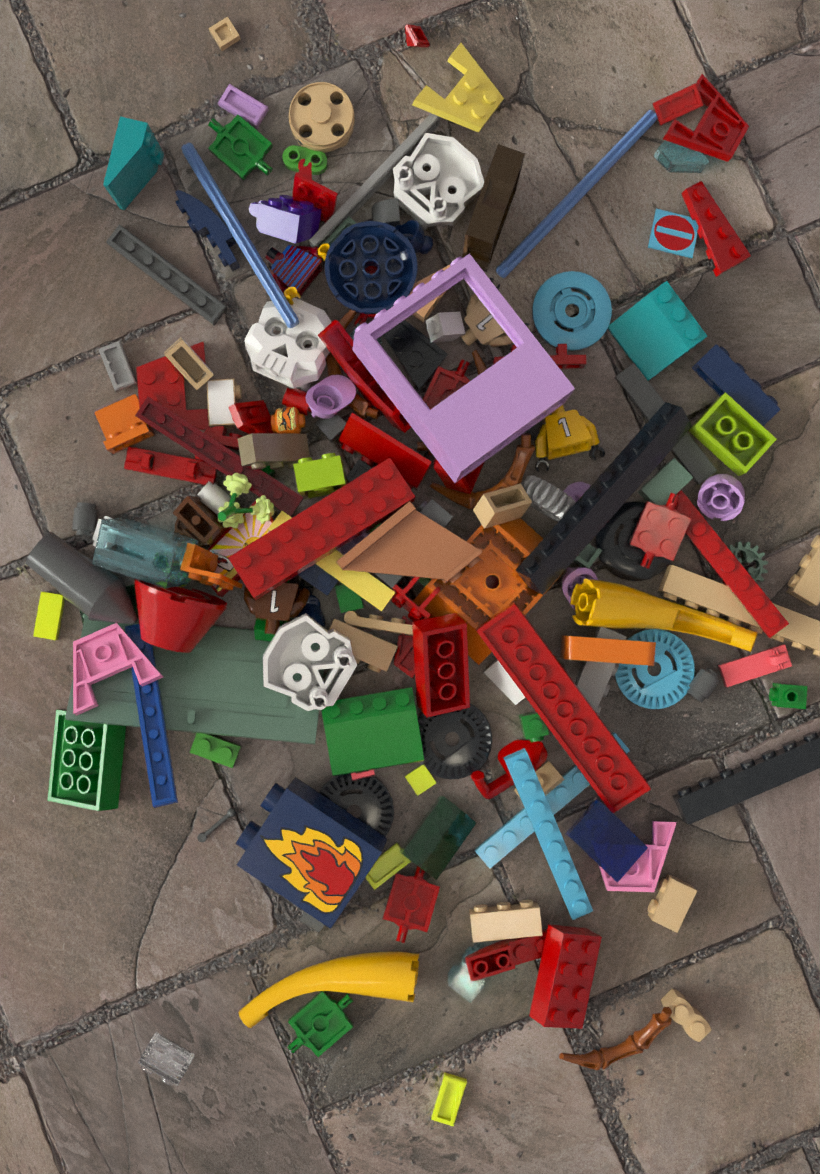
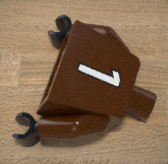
M305 580L301 581L300 586L298 584L283 583L255 601L244 584V601L250 613L255 615L256 619L266 620L265 634L275 635L279 629L280 622H290L291 619L296 618L304 609L309 596L313 593L314 586H304Z

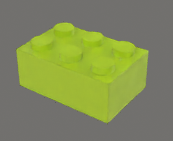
M726 392L718 397L689 429V432L737 476L747 473L777 440Z
M335 453L321 455L322 459L312 460V457L299 459L297 464H293L298 493L304 499L330 495L348 484L344 463L340 455L336 456Z

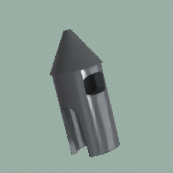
M53 532L44 536L32 549L25 564L54 586L67 601L87 615L89 620L135 624L138 618L124 580L118 578L99 562L84 556Z

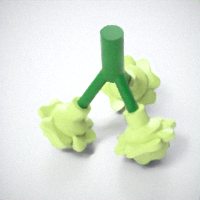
M234 473L232 476L227 475L223 485L227 487L228 491H231L230 503L225 502L224 507L218 508V521L223 522V527L238 528L239 524L244 522V513L256 515L257 520H260L261 524L270 521V517L274 515L273 503L266 499L265 495H262L256 499V505L250 506V508H240V504L235 502L236 498L242 493H249L252 484L248 482V478L243 474Z

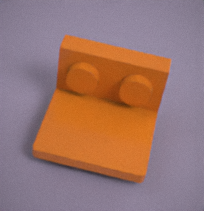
M136 394L95 412L106 438V441H103L106 450L113 454L155 436L151 426L135 416L140 409L139 399Z
M187 543L180 567L181 571L188 573L187 578L200 581L199 583L208 586L218 585L220 588L233 591V587L242 589L243 584L222 574L214 573L218 565V555L196 544Z

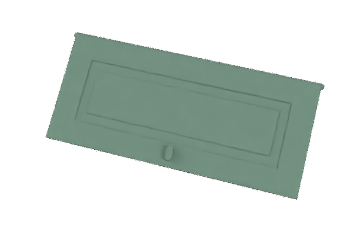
M83 614L84 623L81 638L115 623L92 621L88 619L87 615ZM117 623L124 630L125 633V626L134 625ZM212 626L190 653L175 652L153 645L156 669L163 676L158 681L166 730L315 745L319 710L306 711L292 703L291 696L264 687L263 654L270 642L255 640L254 630ZM318 643L311 645L312 650H318L320 647ZM131 668L92 684L91 687L98 706L77 716L73 714L72 680L65 716L66 720L140 727ZM320 669L319 671L323 678L324 669ZM300 673L293 675L294 680H300L302 677Z

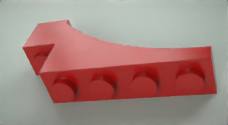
M334 320L318 334L319 338L363 397L372 406L380 409L393 427L403 433L411 428L410 424L352 350L353 339L339 321Z

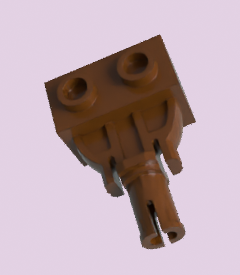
M187 496L173 512L177 520L175 522V531L170 535V538L173 539L172 544L160 556L161 561L165 560L164 564L169 567L185 552L187 543L196 544L200 547L213 545L228 529L223 527V522L218 521V516L202 503L199 497Z

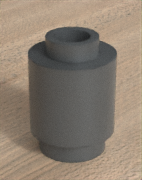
M77 503V508H74L72 530L77 531L76 535L90 536L91 533L95 532L98 512L95 510V504Z
M708 667L706 670L700 669L688 685L690 688L687 693L702 703L704 699L710 697L720 683L717 679L719 675Z

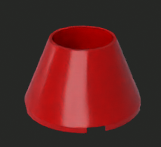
M137 577L134 583L141 639L163 649L182 653L192 652L227 607V602L221 598L194 588L190 590L180 587L177 583L148 577Z

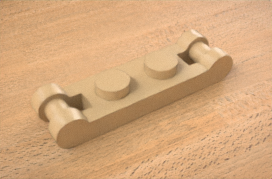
M348 611L344 615L345 622L354 627L413 636L412 625L405 624L403 619L392 618L391 622L383 621V616L369 614V618H364L354 611Z

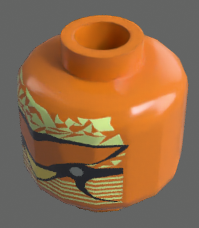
M296 407L276 409L275 414L271 415L273 433L301 434L302 428L306 427L305 415L300 414Z

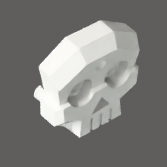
M425 133L412 155L404 156L393 168L394 198H398L399 207L412 216L414 220L418 221L425 230L427 227L436 225L454 226L464 215L465 207L480 195L484 184L478 159L454 137ZM429 166L431 170L426 172L423 170V167ZM453 188L456 190V193L450 194L448 190ZM430 194V201L424 195Z
M293 298L294 304L290 306L298 317L299 324L293 328H288L274 303L268 301L263 307L259 322L251 326L244 340L246 350L251 359L252 369L291 388L300 389L301 387V390L307 391L310 388V382L317 381L326 366L325 358L330 351L318 334L331 323V320L324 310ZM275 331H280V334L275 335L273 333ZM306 344L312 345L310 348L304 347Z
M306 613L280 626L263 654L264 687L291 696V702L306 711L313 709L322 710L326 706H333L357 667L349 638L335 629L326 630ZM318 643L320 647L318 650H312L311 645ZM329 669L323 679L319 670ZM300 673L302 677L300 680H294L293 675Z

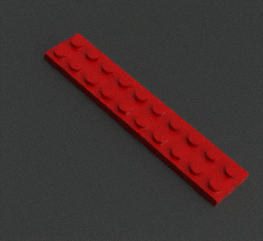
M515 602L476 628L477 633L612 814L651 790L646 779Z

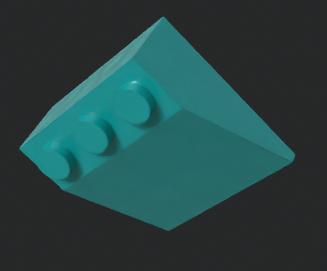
M121 116L103 186L118 207L125 210L157 173L158 166L163 163L164 152L148 123Z
M667 281L646 295L607 328L632 363H635L648 381L707 337V334Z

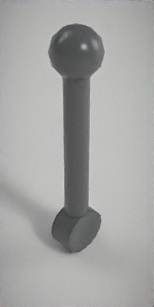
M230 808L227 814L205 833L198 835V841L205 842L209 834L228 818L236 815V810Z

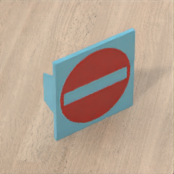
M656 208L648 248L693 258L698 230L696 220H692L688 216Z

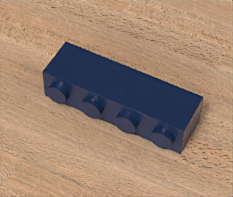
M717 344L714 345L692 369L719 396L726 392L756 421L764 426L781 410L777 406L778 402L775 398L766 395L761 390L762 386L755 379H751L745 373L744 367L739 363H735L729 357L730 354L724 347H719Z

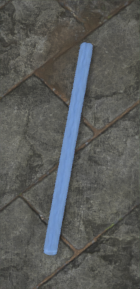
M649 110L496 268V272L500 277L505 278L657 121V114L653 110Z
M187 143L181 147L182 153L287 327L293 328L299 324L298 317L193 144Z

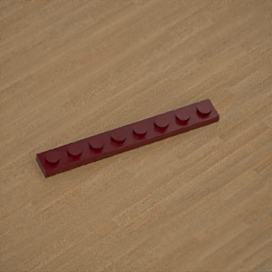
M147 396L135 416L223 474L232 476L234 473L245 475L248 478V482L252 484L249 489L251 492L259 497L265 495L266 499H269L274 507L285 512L290 517L294 515L304 498L262 470H252L251 466H242L239 455Z

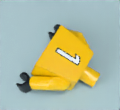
M563 405L553 411L552 415L545 417V424L542 425L535 440L536 457L539 459L535 464L537 472H539L538 465L542 462L546 464V472L549 470V463L545 461L547 456L548 460L589 451V457L592 460H596L594 452L598 450L600 456L604 457L605 450L598 446L600 441L595 425L584 416H580L577 410L565 411Z

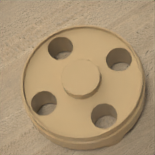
M327 82L311 83L300 89L294 96L289 109V123L292 134L301 147L314 151L331 152L347 145L355 125L353 105L347 94L338 86ZM336 99L342 100V103L338 105L332 102ZM305 100L310 101V104L307 106L300 105ZM338 130L344 132L341 136H335L333 133ZM304 132L312 133L307 138L301 136Z

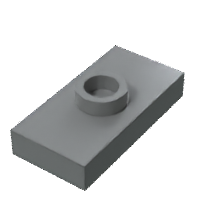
M120 341L98 349L116 392L138 384Z

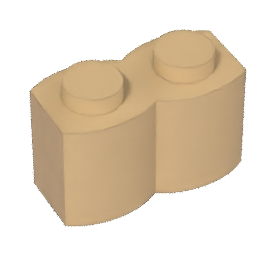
M671 989L661 999L663 1007H669L672 1010L670 1017L680 1024L693 1040L700 1042L711 1031L710 1025L700 1011L691 1006L684 995L678 990Z

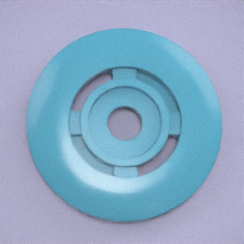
M568 271L552 276L539 288L534 298L532 315L538 333L547 343L554 347H557V344H567L568 351H576L595 344L604 335L610 324L612 307L606 289L598 280L582 272ZM571 289H576L584 293L585 295L589 296L591 300H588L581 293L572 292ZM574 304L578 307L579 313L576 317L567 316L565 308L568 305ZM557 321L562 327L572 329L573 332L562 330L554 322Z
M659 629L640 631L629 637L627 640L656 642L655 662L661 666V672L657 676H651L647 670L648 665L618 663L619 667L615 674V679L623 695L632 703L648 709H662L680 701L687 694L690 688L688 685L694 679L695 673L693 656L687 645L678 636ZM665 651H668L673 657L676 665V670H673L672 662L669 659V657L664 654ZM632 668H635L637 678L644 684L643 688L635 681L632 675Z

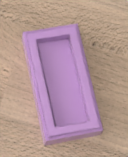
M231 84L228 85L218 102L221 108L235 116L238 114L256 129H258L269 111L268 106Z

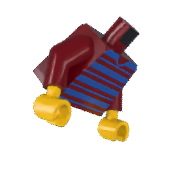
M324 243L320 247H295L288 245L282 253L271 247L266 253L265 258L273 264L270 272L290 305L294 304L293 298H301L323 270L321 259L323 258L324 261L330 247L328 243Z

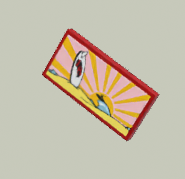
M244 513V522L239 524L238 528L229 527L208 549V551L218 555V565L214 573L222 574L238 582L241 578L228 557L270 532L268 528L275 520L273 517H270V521H266L265 524H261L260 520H257L256 515ZM213 584L211 586L216 594L222 598L229 591L220 588L218 585Z

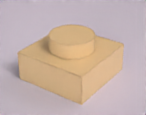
M228 16L208 28L221 51L241 40L240 35Z

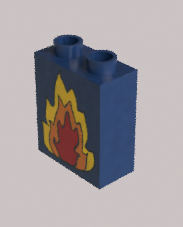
M296 777L286 789L275 783L260 807L270 813L262 827L251 820L235 843L245 850L237 866L331 929L381 855L387 838Z

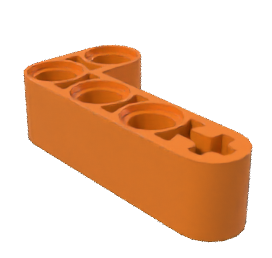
M562 635L560 658L654 666L656 642Z

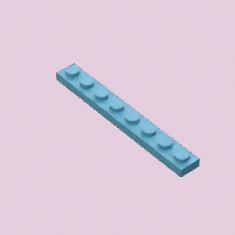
M613 732L612 735L627 754L630 750L617 734ZM576 765L562 775L565 780L546 795L553 815L590 785ZM525 808L475 849V852L489 869L534 832Z
M523 748L503 757L572 920L593 912L526 749Z

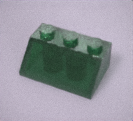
M439 796L402 847L400 853L437 880L472 831L476 822L444 796Z

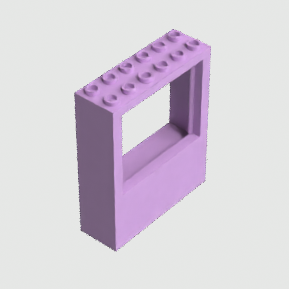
M470 254L464 258L461 256L456 258L450 264L451 267L445 271L442 269L437 271L428 283H420L413 289L412 294L407 297L402 296L394 302V306L389 310H381L375 315L373 321L368 324L365 322L358 326L354 333L352 349L454 483L458 482L521 436V434L562 406L575 390L574 386ZM464 279L517 348L430 410L376 339Z

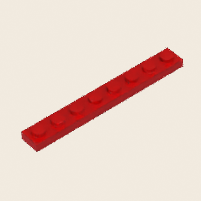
M680 490L677 493L680 497L674 509L680 514L691 518L685 534L767 637L771 638L789 625V623L684 492Z

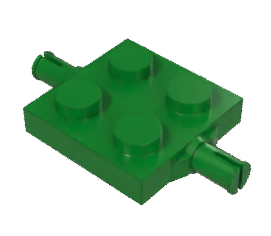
M238 114L224 127L215 118L211 119L208 126L218 134L216 140L208 149L216 158L243 181L257 167L266 176L269 175V172H272L273 168L263 161L266 154L273 147L268 139Z
M326 991L319 992L289 1018L288 1023L297 1035V1038L288 1045L289 1050L294 1054L302 1045H305L317 1057L322 1055L353 1028V1023L344 1012V1009L354 1002L352 997L346 994L344 998L337 1002Z

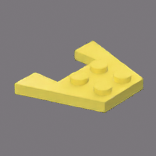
M460 43L447 62L464 74L461 80L445 99L426 85L415 98L412 106L479 133L504 98L464 45Z

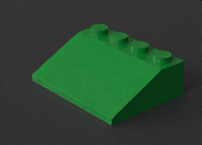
M412 687L336 700L333 706H326L322 709L332 776L424 761Z
M56 710L47 801L95 811L118 809L126 726L70 721L65 719L67 710Z

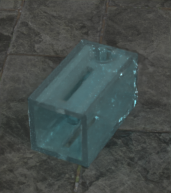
M128 518L102 519L92 565L163 588L186 585L191 579L187 578L188 573L181 571L180 567L184 553L187 550V543L197 545L198 540ZM107 542L116 544V551L106 548Z

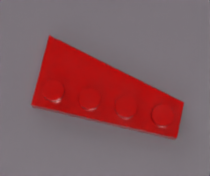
M702 181L686 188L681 193L692 220H696L698 224L697 233L700 239H704L708 249L705 252L708 259L713 260L715 265L713 271L716 277L739 265L751 256Z

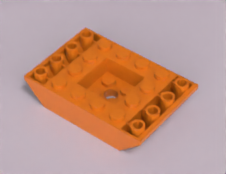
M521 518L485 529L481 524L466 541L482 550V553L478 556L481 560L472 568L464 567L460 571L463 575L453 583L447 581L444 584L442 579H431L413 602L420 607L437 586L441 588L439 593L425 608L431 614L429 618L453 613L459 615L467 623L468 656L480 665L491 653V650L477 633L476 628L514 602L523 614L526 615L543 596L529 588L516 572V569L543 538ZM493 575L498 578L499 584L496 588L491 589L487 587L486 578Z

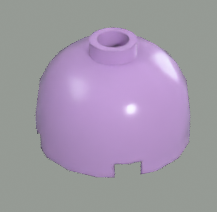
M717 474L709 477L703 482L698 492L697 505L701 512L711 519L714 517L721 518V521L733 519L741 513L745 503V491L741 482L728 474Z

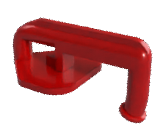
M514 740L503 747L498 753V760L504 768L505 774L488 785L484 780L485 775L482 771H474L471 774V779L485 799H492L514 785L503 758L507 755L525 748L534 770H538L547 760L548 756L544 744L540 741Z

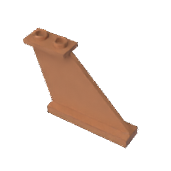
M409 501L337 560L336 563L342 571L442 579L445 584L447 581L453 583L463 574L460 571L464 567L472 568L481 560L478 556L482 553V550L474 547L415 510L416 508Z

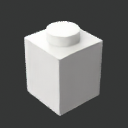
M460 312L437 313L426 320L431 342L453 341L465 334Z

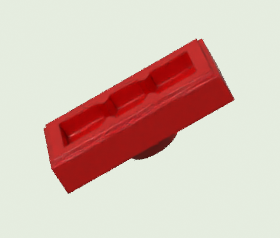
M696 83L652 103L660 126L704 106Z

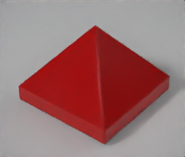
M409 24L405 26L407 46L424 48L430 46L420 26Z

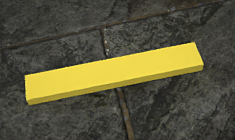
M281 511L268 530L272 531L292 517ZM337 550L315 563L381 612L395 594L392 589L368 572L342 571L336 561L343 554Z

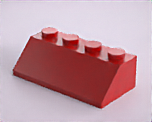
M354 413L350 415L339 438V442L342 444L341 448L351 455L355 452L362 456L360 460L370 467L373 464L377 466L386 459L391 458L409 488L417 491L431 469L432 462Z

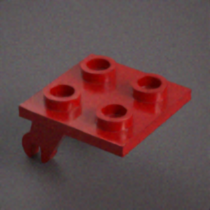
M301 159L298 163L299 172H296L294 176L293 200L313 203V207L322 209L320 221L327 222L335 214L338 193L313 181L312 163L309 162L307 166H303L305 159Z
M414 577L403 590L397 584L392 588L395 594L391 598V602L401 609L403 607L409 612L408 617L412 621L428 619L431 616L425 608L441 590L437 586L419 607L406 594L421 577Z

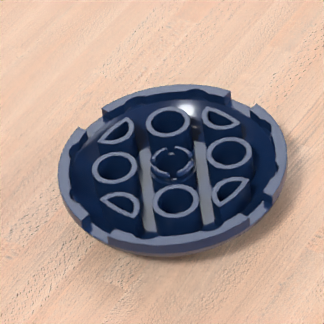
M378 221L360 222L344 229L341 232L342 234L331 243L325 259V276L333 295L347 308L359 313L377 314L383 309L389 310L394 306L393 304L398 298L402 296L407 297L412 291L417 278V257L408 238L397 231L395 227ZM369 266H375L378 269L373 275L365 271Z

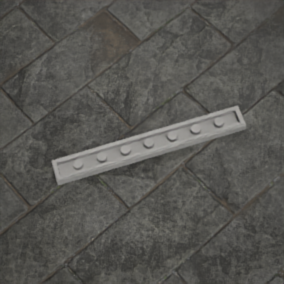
M431 113L309 240L310 246L320 247L348 216L352 217L394 174L393 168L402 158L412 155L425 133L432 134L440 126L441 117Z

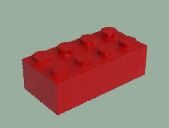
M456 613L412 622L416 698L419 709L426 717H432L470 708L467 623Z
M548 924L529 1014L532 1019L543 1027L583 1029L602 939L601 936L587 928Z

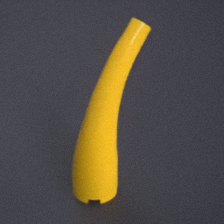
M583 579L584 582L582 584H576L571 596L570 605H575L576 613L572 617L578 625L612 629L670 630L715 640L749 652L752 651L758 632L738 626L716 616L658 598L619 583Z
M401 951L362 953L339 957L309 966L287 976L264 990L239 1010V1017L248 1028H252L268 1016V1011L271 1008L293 997L315 991L342 992L414 1002V988L418 979L419 954Z

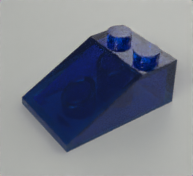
M595 800L565 833L572 842L617 883L648 848L599 800Z

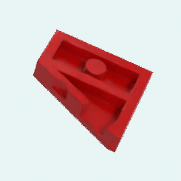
M264 400L234 403L228 407L237 429L248 434H277L272 431L271 416Z

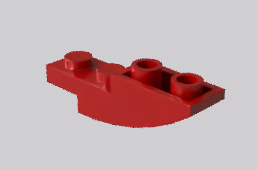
M547 929L542 930L543 936L504 939L465 957L470 981L473 982L515 969V965L541 958Z

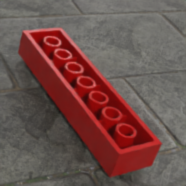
M388 458L229 556L228 559L256 601L391 517L409 501L413 503L415 495L391 458Z

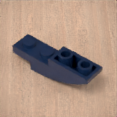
M181 190L175 191L179 199L175 202L181 213L187 212L190 217L187 222L193 233L198 231L202 238L205 236L208 238L213 248L216 246L219 248L221 253L218 254V257L224 267L229 265L232 272L240 268L237 259L230 249L231 246L236 244V241L223 221L200 200Z

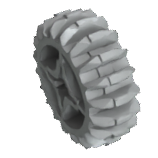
M527 476L521 483L532 501L530 506L559 522L576 503L565 492L539 477Z

